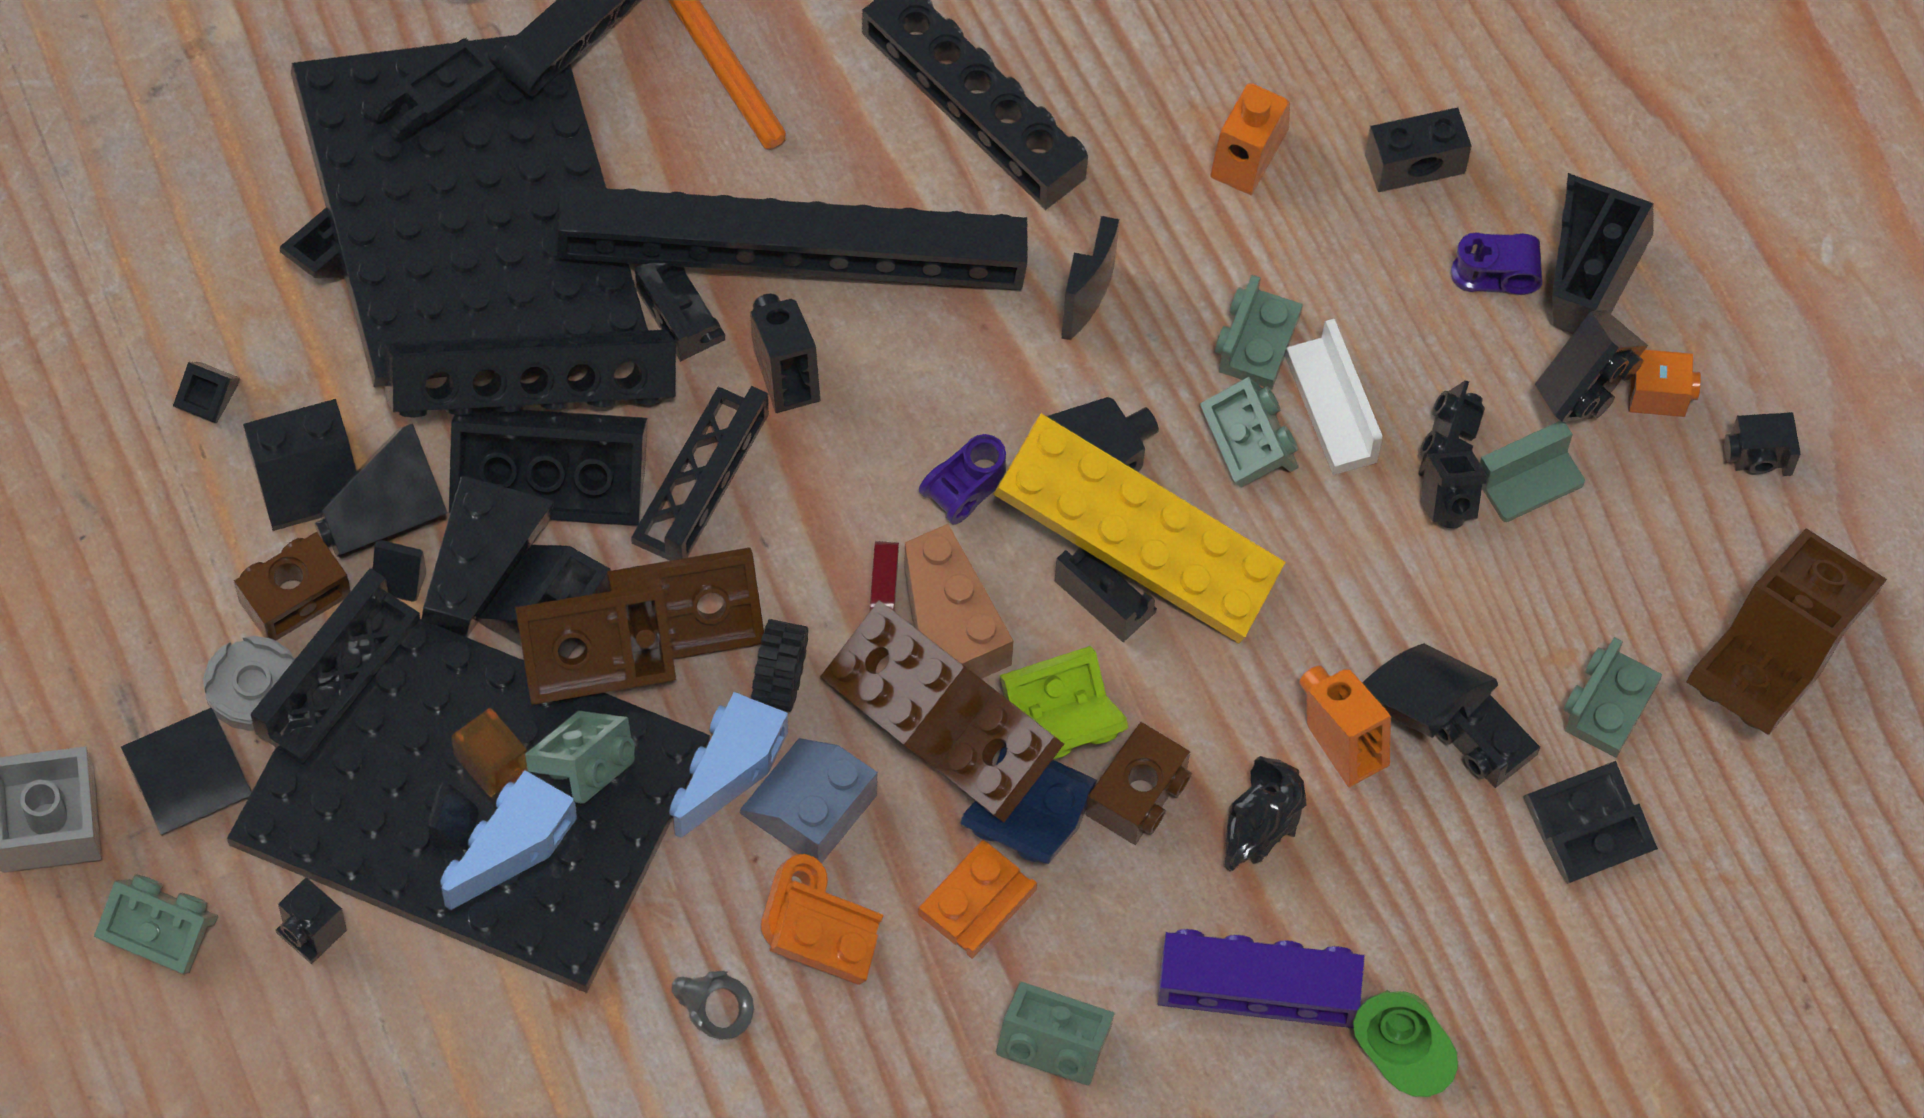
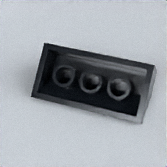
M490 407L475 408V412L467 415H454L451 422L449 513L452 509L461 475L554 500L550 520L639 525L646 465L648 418L537 410L499 412Z

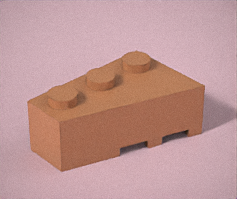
M945 524L905 542L904 570L914 627L981 679L1011 666L1014 641L949 524Z

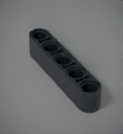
M556 0L503 48L494 66L529 96H534L641 0Z

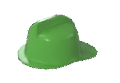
M1386 990L1381 994L1368 998L1358 1008L1353 1022L1355 1037L1384 1077L1397 1090L1414 1097H1430L1443 1092L1453 1082L1458 1069L1457 1051L1450 1037L1435 1019L1429 1005L1416 994L1406 991L1390 992Z

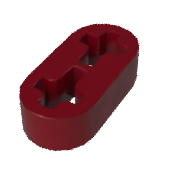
M875 541L870 611L879 600L895 611L899 542Z

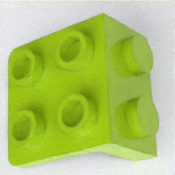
M1091 646L1000 675L1005 698L1064 743L1053 759L1066 756L1072 751V748L1083 744L1109 742L1117 737V733L1129 728L1127 717L1106 696L1097 654Z

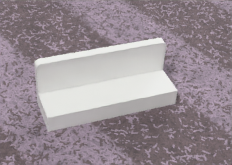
M1335 319L1327 320L1324 322L1322 338L1286 347L1285 358L1331 472L1335 475L1377 463L1382 433Z

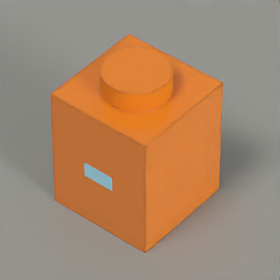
M1644 350L1640 356L1643 359V363L1639 370L1630 378L1629 412L1685 417L1690 401L1698 400L1700 393L1701 374L1700 372H1693V354Z

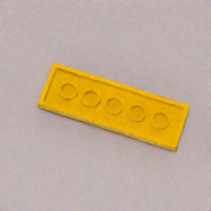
M1042 413L1034 422L993 493L996 497L1237 643H1240L1246 637L1286 563Z

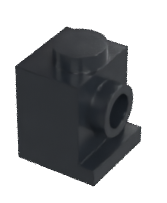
M1793 412L1737 416L1731 434L1725 435L1727 462H1734L1735 471L1750 470L1753 473H1767L1776 468H1782L1783 476L1793 475L1801 455Z
M1472 450L1427 454L1421 504L1431 521L1436 522L1442 527L1458 528L1463 525L1464 520L1478 518L1482 484L1487 483L1488 475Z
M307 877L278 903L283 923L276 929V933L311 965L347 931L342 908Z

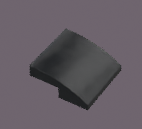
M1101 216L1093 256L1074 253L1065 292L1062 339L1071 340L1092 318L1106 294L1115 267L1120 219Z
M1425 643L1414 646L1393 657L1362 682L1392 718L1431 738L1458 711L1462 715L1469 717L1498 686L1496 678Z
M212 707L121 746V750L145 799L160 836L246 799L251 794L248 783Z
M1616 761L1523 796L1537 830L1567 884L1658 849L1640 803L1633 804Z

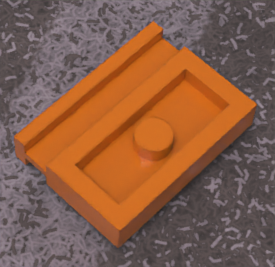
M982 840L918 907V915L954 945L958 944L967 951V955L973 959L1037 890V882L1032 878L1028 879L1020 872L1019 867L988 842Z
M795 880L787 885L785 904L782 905L770 951L858 985L865 982L878 939L877 929L879 923L882 922L883 914Z

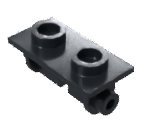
M1465 380L1453 389L1443 391L1437 398L1432 410L1433 416L1436 417L1432 431L1425 437L1420 448V455L1423 456V460L1418 472L1419 475H1424L1427 454L1473 449V445L1460 439L1459 435L1471 441L1476 438L1485 407L1482 404L1483 399L1481 396L1475 393H1466L1469 381Z

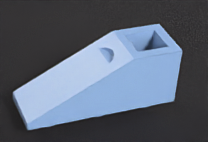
M733 692L727 707L720 705L717 708L709 730L710 733H713V736L707 748L700 746L697 749L689 771L690 774H693V777L687 789L681 787L678 789L670 807L669 814L674 816L676 836L682 838L769 774L788 734V713L736 692Z
M524 770L516 783L511 781L507 783L496 801L497 810L488 822L482 820L473 830L468 842L470 848L460 861L457 859L453 860L443 873L440 885L442 886L445 907L452 910L549 858L577 819L573 798Z

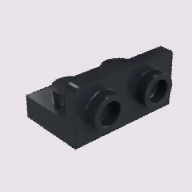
M1491 695L1469 717L1462 715L1458 711L1437 733V736L1443 742L1453 744L1465 756V762L1475 776L1480 779L1486 778L1494 788L1498 787L1535 758L1540 750V746Z

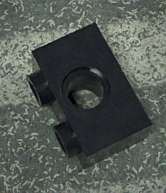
M1456 107L1370 126L1365 156L1379 193L1465 174L1472 145L1459 108Z

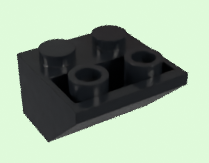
M1607 310L1591 311L1535 383V386L1554 416L1561 422L1591 419L1593 416L1598 418L1613 403L1615 396L1611 393L1622 379L1624 381L1629 380L1639 370L1643 363V359L1640 356L1648 345Z
M531 545L479 617V623L521 646L515 607L609 592L607 571H611V569L571 546ZM568 638L560 644L558 652L563 657L568 658L581 639Z

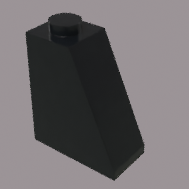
M413 423L398 428L318 510L321 520L315 522L317 533L328 548H333L335 555L347 553L448 513Z

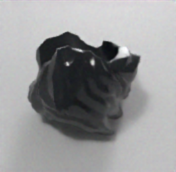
M1262 756L1255 759L1253 768L1250 771L1252 787L1229 807L1224 864L1229 871H1233L1240 863L1246 862L1250 858L1253 864L1262 862L1264 857L1269 854L1277 842L1281 841L1283 836L1295 837L1302 809L1306 806L1304 781L1299 776L1300 772L1297 768L1278 759Z

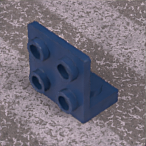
M1007 746L1001 749L996 765L1005 758ZM1052 760L1005 822L998 819L975 801L964 812L960 823L972 829L973 833L983 840L998 841L1015 849L1026 860L1049 864L1079 829L1087 808L1088 795L1095 787L1097 779Z

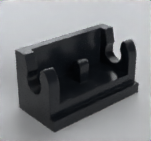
M668 263L641 264L635 267L636 290L661 330L666 329L676 342V356L680 362L726 340L725 333L720 327L721 325L716 318H713L687 276L684 267L667 266Z
M1079 547L1073 555L1065 550L1057 557L1054 581L1123 643L1156 613L1155 599L1149 593L1145 592L1141 595L1107 563Z

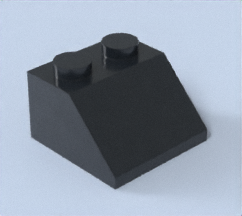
M336 399L243 424L248 449L273 531L321 518L318 510L356 472L350 444Z

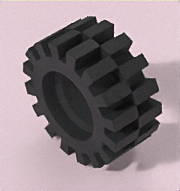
M773 619L768 620L761 639V648L758 651L751 699L782 711H792L797 698V690H799L801 674L803 673V663L806 658L808 626Z

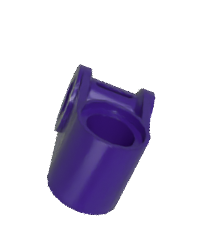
M1476 232L1469 233L1460 240L1457 248L1458 257L1452 263L1450 274L1452 281L1462 290L1469 292H1508L1510 294L1523 295L1533 293L1541 288L1540 241L1537 237L1524 233L1501 235ZM1476 244L1475 253H1471L1473 246ZM1474 271H1477L1476 279L1472 280Z
M982 434L971 438L948 460L939 464L927 474L919 486V493L924 498L931 497L947 513L946 518L952 525L962 522L983 500L996 490L1006 473L1005 446L1000 439L993 435ZM980 459H989L996 464L989 468H981L974 463Z

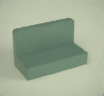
M1558 421L1481 457L1480 464L1488 475L1487 483L1482 484V490L1503 522L1516 519L1584 486L1585 478L1568 453L1573 434L1565 421Z

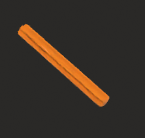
M668 0L763 147L772 150L776 146L782 145L786 140L785 129L700 0Z

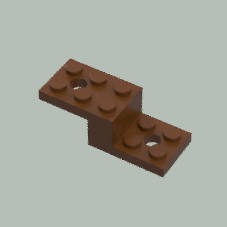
M1806 528L1755 583L1731 627L1693 668L1686 683L1699 690L1706 699L1718 702L1738 715L1748 726L1770 735L1821 675L1845 632L1879 594L1887 579Z
M751 547L607 571L609 592L515 607L531 705L676 680L673 659L761 644L764 633ZM709 593H716L724 599L722 607L717 612L711 614L701 612L697 608L700 598ZM568 638H579L586 646L583 653L578 657L566 658L558 652L560 644Z
M880 600L820 676L903 745L938 769L1003 822L1006 821L1064 745L1062 741ZM889 655L890 659L885 669L876 673L878 663ZM1007 746L1005 758L999 764L993 766L995 754L1001 748Z

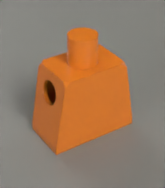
M1248 83L1221 129L1210 177L1252 196L1289 130L1290 101L1260 86ZM1240 146L1248 152L1249 158H1238Z
M1315 666L1306 671L1299 683L1307 693V725L1347 786L1351 787L1390 766L1391 715L1351 670L1343 669L1332 676L1327 673L1323 666Z

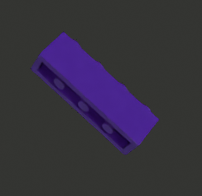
M1181 929L1175 933L1166 932L1157 1006L1354 1028L1353 1022L1361 1004L1365 955L1353 954L1350 949L1339 946L1317 950L1304 948L1302 944L1294 941H1278L1275 944L1257 943L1252 938L1243 935H1229L1225 939L1205 937L1202 932L1192 929Z

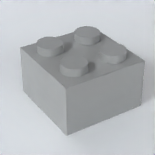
M87 747L0 757V869L2 873L101 860L95 775Z

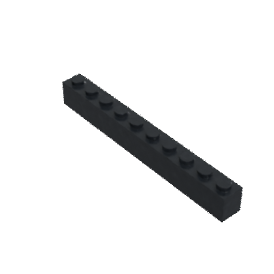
M561 185L557 259L645 265L648 263H668L667 266L1022 290L1028 263L1027 217H1013L1006 214L984 215L969 214L961 211L940 212L918 210L915 208H882L865 204L853 206L826 204L820 201L796 202L781 201L775 198L752 199L729 195L709 196L686 194L683 192L640 191L633 188L622 190L593 188L587 185Z

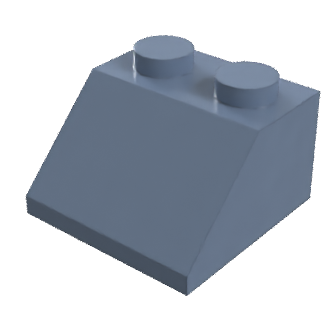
M799 738L740 809V814L797 854L811 855L823 863L877 796L878 772L839 745Z

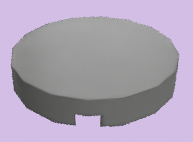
M249 636L243 637V641L235 642L232 645L229 642L220 647L207 664L203 683L208 705L210 708L212 707L216 717L229 726L253 731L251 712L295 658L288 648L270 638Z

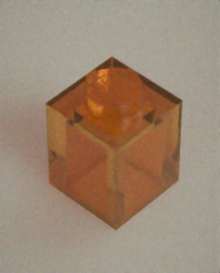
M491 707L451 735L454 756L490 798L502 790L510 781L516 783L524 770L528 771L525 757L527 749Z

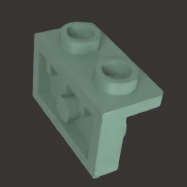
M1251 275L1246 290L1238 287L1230 309V314L1235 315V319L1231 328L1227 326L1222 327L1215 352L1222 354L1220 373L1241 380L1250 377L1259 386H1268L1272 390L1285 358L1286 347H1289L1301 316L1303 304L1259 290L1261 277Z
M1247 377L1200 403L1232 478L1241 488L1280 466H1284L1290 472L1299 468L1293 454L1298 451V445L1290 430L1285 425L1283 427L1280 426L1276 417V413L1281 411L1280 405L1268 386L1261 388L1250 377Z
M1616 637L1613 638L1606 651L1600 647L1597 648L1585 673L1591 675V678L1585 688L1578 685L1575 686L1563 710L1570 714L1565 732L1615 758L1619 755L1662 677L1661 673L1620 653L1623 641Z
M578 711L525 753L528 772L548 774L553 779L569 778L573 801L586 803L634 762L635 745L631 738L628 717Z
M135 874L133 880L115 881L94 937L182 974L189 973L207 926L215 925L218 915L205 910L207 902L185 893H179L178 898L161 892L163 884L146 876Z
M1020 981L1003 1020L996 1054L1084 1085H1090L1094 1077L1098 1058L1110 1032L1115 1012Z

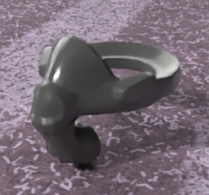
M727 971L708 972L707 976L693 979L677 977L672 982V993L678 999L679 1004L687 1006L690 1020L700 1031L709 1037L719 1040L735 1038L745 1032L752 1022L754 1013L753 998L748 988L738 979L728 976ZM720 988L729 990L734 994L739 1006L736 1020L726 1028L717 1027L711 1023L705 1010L709 995Z

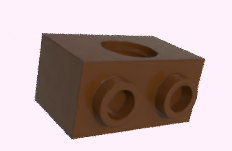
M317 532L305 539L297 538L292 540L282 549L280 554L264 563L257 562L250 565L241 573L239 578L234 580L239 603L263 637L274 639L275 641L340 603L351 592L347 573ZM289 580L301 582L293 589H283L280 587Z
M1140 722L1088 795L1086 816L1133 845H1136L1144 832L1152 835L1157 829L1166 812L1162 806L1172 794L1178 797L1188 784L1192 772L1187 770L1190 751L1143 722ZM1143 780L1149 782L1154 788L1142 792L1134 789L1130 784L1134 781Z

